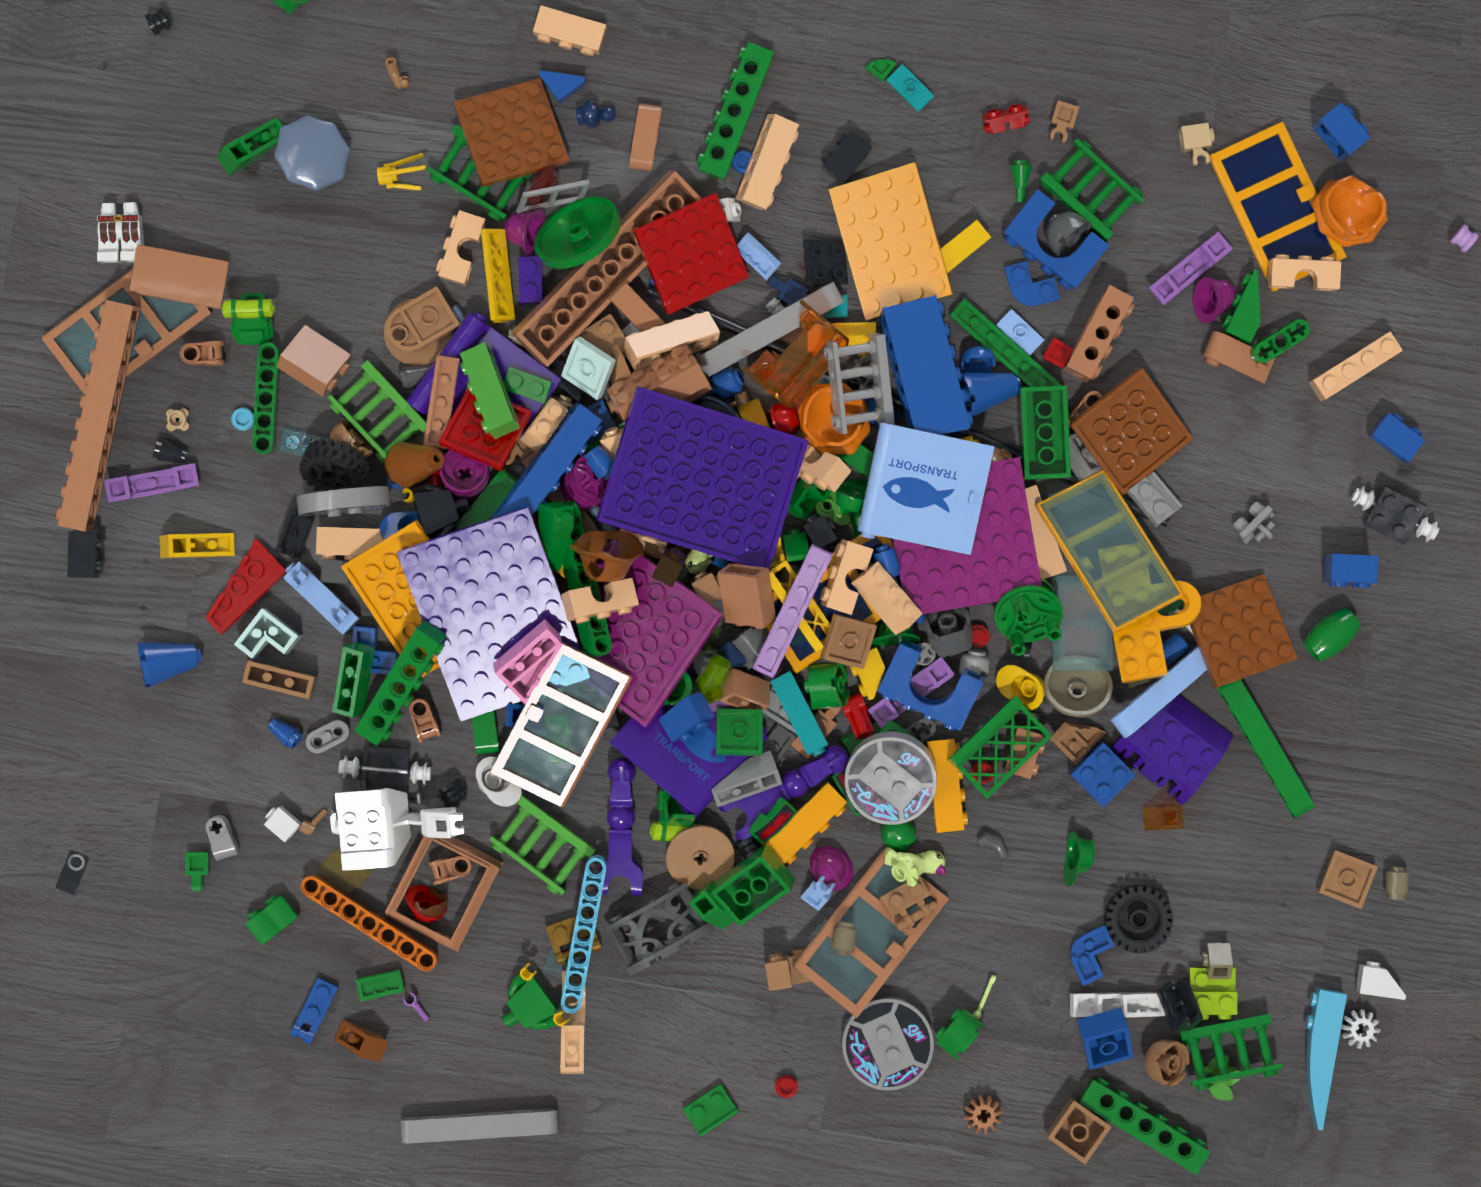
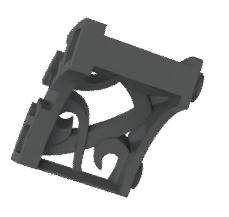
M678 882L666 888L667 893L624 917L621 913L611 918L609 920L611 924L604 928L606 932L609 931L628 966L625 970L629 977L650 967L655 962L665 959L679 951L680 948L695 942L714 930L712 924L703 921L688 903L693 896L688 889L689 885L687 882L680 886ZM679 894L687 907L682 914L676 913L680 909L681 903L677 906L671 904L672 898ZM665 900V909L654 908V906ZM689 912L697 927L685 917ZM642 913L638 924L630 920ZM650 916H662L674 920L667 932L669 943L667 946H664L658 939L652 937L643 938L644 928ZM679 923L681 924V926H679L677 929H680L682 931V935L676 937L673 935L672 931L674 927ZM629 925L631 931L625 934L630 937L635 936V939L627 942L619 927ZM645 942H652V943H654V945H655L654 951H652V952L648 951V950H647V946H648V945H645V946L642 947V943H645ZM630 946H635L636 957L633 954Z

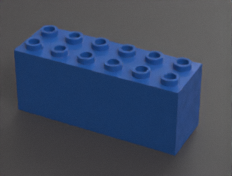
M935 295L884 307L879 315L882 332L885 334L886 347L907 428L952 438L966 435L971 428L970 425L973 424L971 412L966 411L964 404L967 402L965 390L960 388L959 380H961V373L959 367L954 365L953 358H956L953 345H949L947 337L950 336L948 324L943 323L941 316L944 314L942 302L938 301Z

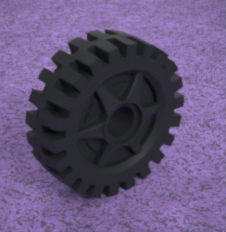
M320 439L319 442L317 440L313 441L306 448L299 464V472L303 475L304 481L308 480L307 484L309 486H315L314 489L316 491H331L364 487L370 467L368 466V461L364 460L365 457L362 454L358 455L359 451L357 449H350L351 445L346 444L343 446L342 442L338 440L334 443L333 439H328L327 442L325 439Z
M1131 885L1117 891L1108 901L1109 903L1105 908L1104 915L1105 926L1112 941L1120 948L1133 953L1151 952L1159 948L1161 944H1164L1170 935L1171 928L1173 927V913L1170 904L1157 890L1143 885ZM1137 913L1144 915V921L1140 925L1133 923V917Z

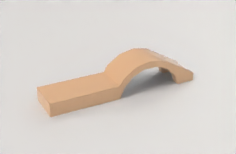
M562 971V993L566 971ZM581 976L569 977L570 981L575 984L582 981ZM585 989L580 1009L575 1013L564 1012L562 1014L563 1019L567 1020L570 1018V1021L561 1026V1074H584ZM569 996L565 999L566 1003L570 1006L578 1003L577 998L574 996Z

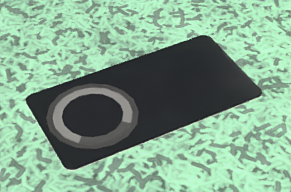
M70 850L55 887L75 895L89 857Z

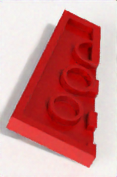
M256 538L252 543L250 551L240 562L241 565L236 573L229 579V584L223 593L219 595L205 617L221 635L233 626L286 574V569Z

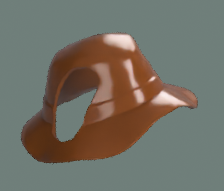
M588 531L582 534L574 544L570 545L572 550L580 554L586 575L591 580L597 582H615L623 579L634 560L645 553V547L640 540L625 531ZM608 539H615L620 542V551L617 557L602 551ZM597 558L605 561V568L597 566Z

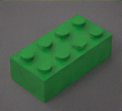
M1067 385L1019 388L1023 479L1070 478Z

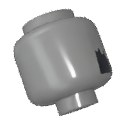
M969 649L968 652L963 653L961 656L960 675L964 668H967L986 679L989 673L990 658L983 650Z

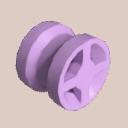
M1464 224L1451 238L1450 242L1453 245L1457 244L1460 250L1465 253L1474 244L1479 235L1469 231L1468 226Z

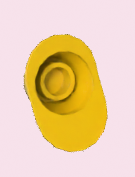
M1006 665L997 673L996 683L1002 695L1009 700L1017 696L1028 710H1034L1040 706L1045 692L1044 682L1039 675L1029 673L1016 665Z

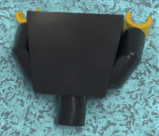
M426 483L414 487L413 490L408 488L402 490V493H410L409 498L403 501L414 504L419 523L429 539L455 531L459 524L458 513L469 510L466 497L453 500L451 491L445 490L442 486Z

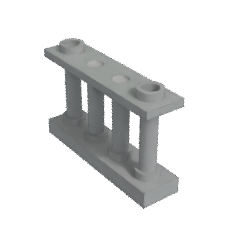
M868 334L869 340L867 343L838 347L837 342L825 341L824 357L828 361L833 406L831 422L835 432L848 434L847 425L876 420L878 425H880V422L895 425L885 334ZM865 352L871 354L869 366L840 370V356ZM866 375L873 377L874 386L872 388L843 393L842 379ZM874 398L876 400L874 411L845 415L844 402Z

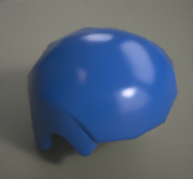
M981 346L971 347L962 354L961 372L991 373L992 367H995V356L990 349Z

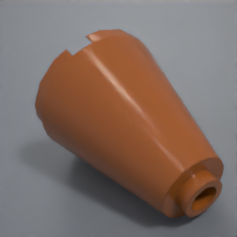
M401 442L389 449L390 452L384 461L385 471L392 482H396L399 487L405 488L417 485L439 470L444 464V456L441 450L436 447Z

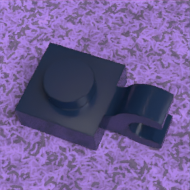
M772 276L767 283L771 288L781 292L778 299L788 305L804 298L809 290L791 278L784 283Z

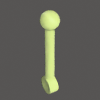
M991 975L978 1009L973 1013L977 1019L982 1017L981 1011L995 982V975Z

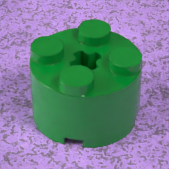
M827 662L809 665V679H805L804 687L806 693H810L811 708L817 710L846 706L849 699V689L845 690V682L849 681L844 664Z
M958 1008L950 1017L951 1025L948 1028L943 1026L935 1036L938 1039L936 1044L956 1061L959 1059V1056L956 1054L959 1051L964 1053L980 1034L976 1031L980 1026L984 1029L986 1026L966 1008L962 1011Z

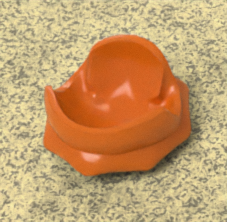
M1353 175L1327 181L1312 202L1319 231L1343 247L1371 243L1388 220L1386 214L1387 204L1384 196Z
M830 383L813 386L798 408L802 438L809 440L808 443L822 455L825 452L832 455H852L870 432L869 421L847 425L848 434L835 432L831 422L833 406ZM842 383L843 393L853 391L847 384ZM863 399L844 402L846 416L868 412L867 403Z

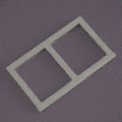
M589 180L523 192L516 212L522 213L568 204L584 198L590 184ZM581 187L578 196L556 200L559 191ZM551 193L548 202L525 207L529 197Z

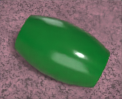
M1343 607L1322 618L1308 633L1303 645L1308 653L1318 662L1327 660L1350 644L1358 633L1361 623L1349 609Z

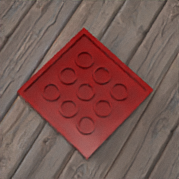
M716 193L709 194L633 229L666 314L676 312L749 277Z

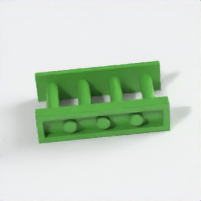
M367 360L361 365L365 370L362 373L363 376L339 399H336L331 394L327 398L331 401L329 406L337 415L341 412L378 451L375 455L385 465L384 461L390 452L389 449L397 443L406 442L416 432L422 431L425 434L427 422ZM375 381L380 386L377 390L378 393L352 416L343 406L369 382ZM391 398L396 403L393 406L394 409L368 433L359 423L384 399L388 400ZM406 414L411 419V422L408 423L410 426L383 449L375 439L400 415L403 417Z
M523 795L517 802L520 805L518 814L498 839L493 835L489 839L492 842L491 847L501 854L506 852L546 882V888L557 895L559 892L563 895L566 889L561 884L579 860L585 858V856L590 858L596 849ZM532 814L538 819V825L519 851L516 852L506 844L527 816L530 817ZM550 828L557 833L555 835L556 839L537 865L534 866L525 859V856L545 830L548 831ZM569 842L575 847L573 849L574 853L553 880L543 870L561 846Z

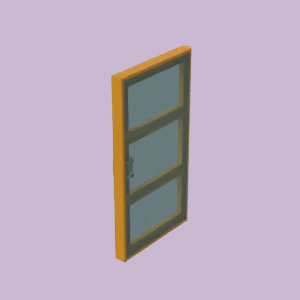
M1103 470L1036 504V510L1114 634L1184 596V593L1118 489Z

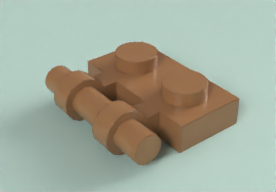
M920 876L919 879H916L917 884L915 887L908 886L907 882L879 898L890 918L899 914L901 920L895 923L899 932L905 928L913 927L914 923L923 917L925 919L930 917L932 912L938 909L935 901L927 905L925 904L923 899L931 894ZM916 904L919 910L909 915L905 909Z

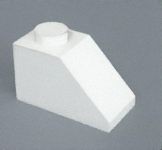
M1366 961V965L1359 964L1356 992L1402 1000L1406 999L1404 992L1385 968L1380 967V963Z

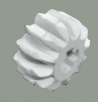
M1363 1009L1359 1010L1358 1015L1354 1010L1350 1011L1352 1018L1350 1019L1347 1016L1343 1018L1348 1023L1341 1026V1029L1347 1030L1342 1034V1037L1344 1039L1349 1038L1347 1043L1351 1046L1356 1042V1047L1361 1049L1363 1043L1365 1046L1370 1047L1369 1039L1375 1042L1378 1040L1373 1034L1380 1033L1381 1031L1379 1028L1374 1027L1378 1025L1379 1020L1372 1019L1373 1013L1371 1012L1365 1015V1010ZM1359 1024L1365 1026L1362 1028V1033L1356 1031L1359 1029Z

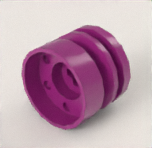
M449 450L444 455V464L440 468V476L445 489L450 490L452 497L456 499L466 497L467 501L478 498L490 482L488 466L452 450ZM469 472L470 478L465 477L462 479L461 474L466 475Z
M584 454L575 462L568 474L563 473L560 480V491L566 502L573 501L579 506L580 510L588 511L596 508L602 502L608 479L605 480L603 477L601 479L597 478L587 465V460L584 457L586 454Z

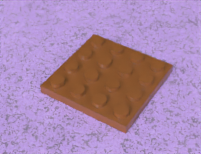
M541 78L454 101V108L482 187L569 163V157Z
M1141 367L1069 423L1075 434L1100 468L1111 479L1121 495H1124L1129 489L1193 439Z
M1265 574L1200 596L1201 611L1197 619L1190 624V627L1215 689L1298 659Z

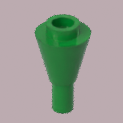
M1014 160V165L1009 166L1016 187V202H1025V187H1027L1032 165H1028V160Z

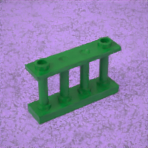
M455 124L451 131L452 135L455 136L453 139L455 142L437 171L428 167L427 172L431 175L429 179L440 186L442 183L448 185L488 210L487 215L498 222L500 219L505 221L508 218L502 212L519 184L523 183L524 180L530 183L534 173L512 179L495 207L483 201L492 185L480 186L475 195L464 189V186L476 169L472 158L456 183L444 176L461 148L467 145L462 128Z
M1077 138L1072 144L1076 151L1055 174L1049 175L1046 172L1039 180V183L1069 211L1083 216L1091 224L1090 230L1107 242L1114 234L1111 231V226L1133 202L1138 206L1141 205L1144 201L1142 198L1143 193L1135 186L1130 187L1091 151L1093 148L1085 140L1080 141ZM1084 156L1093 166L1072 189L1066 190L1060 185L1062 183L1061 180ZM1101 171L1110 181L1088 205L1085 204L1083 206L1077 200L1079 198L1078 195ZM1118 187L1127 196L1105 220L1102 219L1100 221L1094 216L1095 210Z
M1266 1014L1194 1028L1190 1031H1180L1178 1034L1180 1043L1186 1042L1187 1046L1190 1047L1197 1080L1190 1082V1088L1196 1087L1197 1091L1210 1089L1211 1084L1262 1074H1264L1265 1078L1277 1076L1278 1071H1281L1283 1066L1282 1063L1273 1064L1266 1030L1272 1024L1271 1015ZM1252 1029L1254 1033H1257L1264 1067L1255 1069L1250 1067L1243 1037L1245 1031ZM1231 1034L1234 1037L1242 1071L1228 1073L1221 1043L1222 1035ZM1209 1038V1041H1212L1219 1076L1206 1078L1198 1045L1201 1039Z

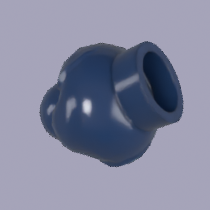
M588 100L583 107H577L576 109L578 124L586 125L589 128L598 127L601 120L611 122L616 116V112L612 107L606 106L600 111L597 104L592 100Z

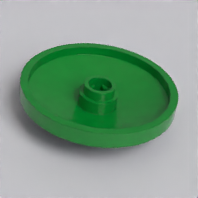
M586 197L575 200L558 209L543 223L535 238V251L540 260L551 268L565 269L584 264L602 253L613 242L621 225L620 213L610 200L603 197Z

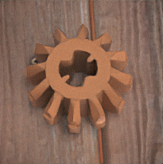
M978 1095V1103L971 1098L970 1102L973 1107L965 1106L964 1109L970 1114L964 1115V1119L971 1120L967 1124L969 1129L975 1126V1133L978 1134L981 1128H983L984 1134L987 1135V1127H991L993 1131H996L997 1128L993 1123H1002V1120L996 1116L1002 1115L1003 1111L996 1109L999 1106L998 1101L991 1104V1096H988L985 1102H983L982 1095ZM981 1110H985L986 1113L989 1112L984 1120L980 1116L977 1118V1115L981 1114Z

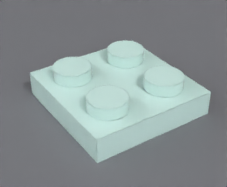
M578 337L574 340L561 376L598 400L603 396L616 360L582 337Z

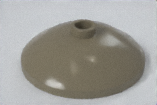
M1071 655L1057 660L1050 666L1044 679V692L1049 703L1059 712L1072 717H1087L1100 712L1110 701L1113 690L1112 679L1107 669L1095 659L1082 655ZM1078 692L1080 695H1074L1073 693Z

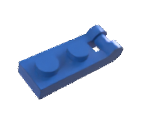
M320 977L317 978L290 1032L291 1036L295 1038L298 1036L304 1039L305 1043L311 1045L339 986ZM304 1022L312 1026L309 1032L302 1029Z

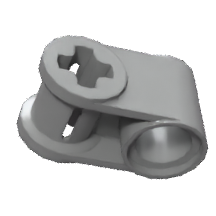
M216 815L209 819L206 823V831L215 860L219 861L239 854L238 844L228 819L223 815ZM216 822L217 824H222V828L219 830L213 828Z

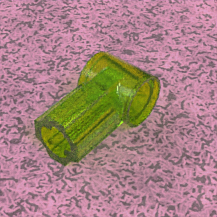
M715 655L711 659L705 673L701 674L695 681L699 693L702 692L707 703H714L721 698L722 690L720 687L731 667L730 661L720 655Z

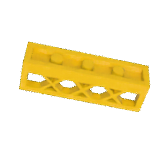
M482 229L481 235L491 321L493 323H503L515 320L505 229Z
M786 560L769 571L771 588L782 604H784L790 587L793 585L791 584L792 578L795 581L797 577ZM783 567L790 574L788 583L779 582L774 575ZM782 585L787 586V591L784 590ZM811 599L808 607H813L815 610L814 621L805 620L803 617L798 627L817 653L824 648L823 645L826 637L819 641L815 635L816 625L826 626L829 630L830 623L814 600ZM818 616L820 617L823 623L817 622ZM808 623L813 624V628H812V629L810 628V626L808 625Z

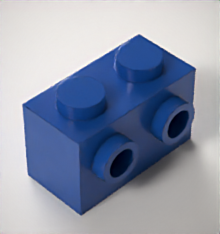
M1396 413L1384 414L1368 437L1403 463L1410 462L1425 442V439L1421 437L1422 433L1413 426L1409 428L1403 424L1404 419Z
M701 692L686 696L659 720L671 742L681 740L684 743L694 737L693 733L695 731H700L709 725L708 721L714 717V714Z

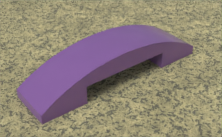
M1218 231L1150 286L1149 290L1163 306L1229 253L1232 247Z
M195 463L104 480L108 503L154 496L199 486Z
M940 657L912 677V683L916 691L925 697L955 674L945 660ZM883 698L868 709V711L880 728H883L886 722L894 720L907 709L896 700L890 701Z

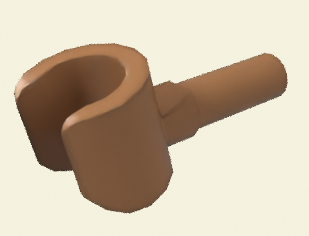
M744 390L735 395L736 401H732L729 405L732 408L745 405L749 399L747 391Z
M323 809L311 823L304 820L299 829L300 832L311 835L318 822L328 812Z

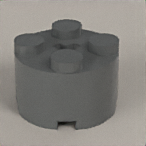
M966 608L933 612L925 618L924 625L929 645L938 656L946 657L959 654L972 647L974 634L970 615Z
M746 626L734 636L736 639L731 644L747 662L742 667L746 666L749 670L754 666L770 633L767 627L756 629L753 626Z

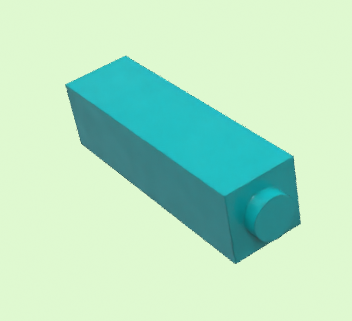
M791 671L770 681L807 755L812 753L815 757L825 752L824 747L828 743Z

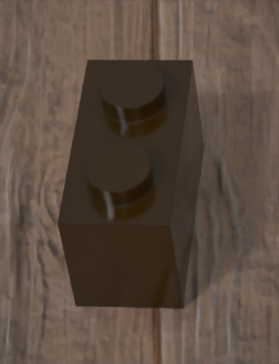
M667 542L652 578L673 587L690 549Z

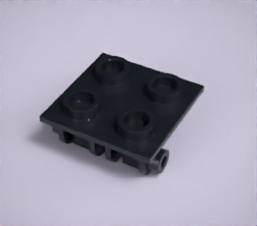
M843 239L803 240L804 268L806 269V283L808 287L827 285L831 282L835 284H848L846 252Z

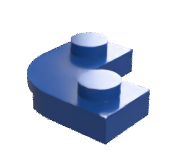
M1027 261L1004 267L1010 292L1018 302L1029 307H1035L1060 300L1055 278L1032 283Z
M353 626V642L375 647L371 673L389 674L399 657L398 652L377 649L378 627Z
M1105 925L1082 934L1072 945L1070 952L1071 962L1083 986L1103 977L1095 955L1115 946Z

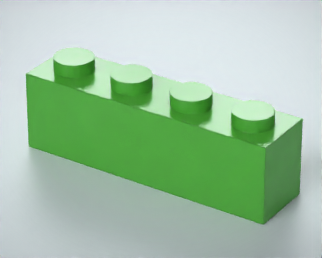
M484 342L460 353L463 361L460 363L463 373L469 377L470 381L467 382V386L471 394H475L477 399L474 401L477 412L479 414L482 413L484 420L481 421L485 433H490L494 439H497L519 429L520 426L492 350Z

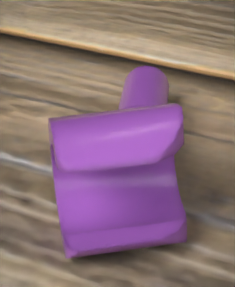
M410 993L414 997L412 1004L406 998H403L404 1004L412 1006L424 1021L429 1019L418 1003L419 997L417 994Z

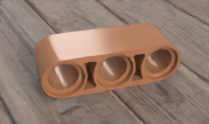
M639 103L629 168L652 172L662 113L661 106Z

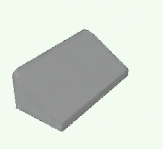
M1075 433L1069 435L1070 463L1078 480L1081 482L1102 471Z

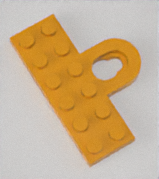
M1139 543L1097 550L1102 578L1145 556V552ZM1147 566L1104 588L1107 604L1117 620L1170 593L1165 583L1151 585ZM1176 581L1184 593V596L1181 598L1185 603L1183 610L1177 611L1172 616H1163L1156 611L1115 634L1113 633L1122 683L1168 675L1160 631L1188 626L1199 616L1201 598L1198 591L1191 584L1184 581Z

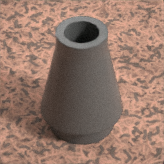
M431 365L404 366L403 369L398 370L403 388L408 386L412 388L419 384Z

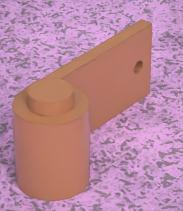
M1217 331L1212 332L1202 355L1206 359L1205 363L1210 366L1218 367V365H1225L1265 384L1275 360L1273 358L1266 363H1256L1250 356V346ZM1260 351L1258 353L1259 357L1263 356V352Z

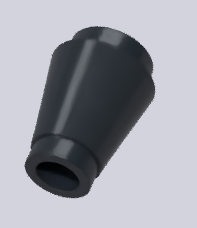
M157 439L152 457H156L160 461L184 463L188 450L166 439Z

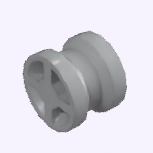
M928 643L917 644L923 648L917 664L925 666L932 663L935 659V651L932 650Z

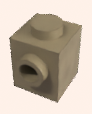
M1207 943L1206 952H1202V966H1206L1208 979H1231L1233 961L1230 943Z

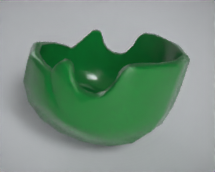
M910 821L895 825L882 824L880 827L881 840L894 851L903 852L911 848L916 841V829Z

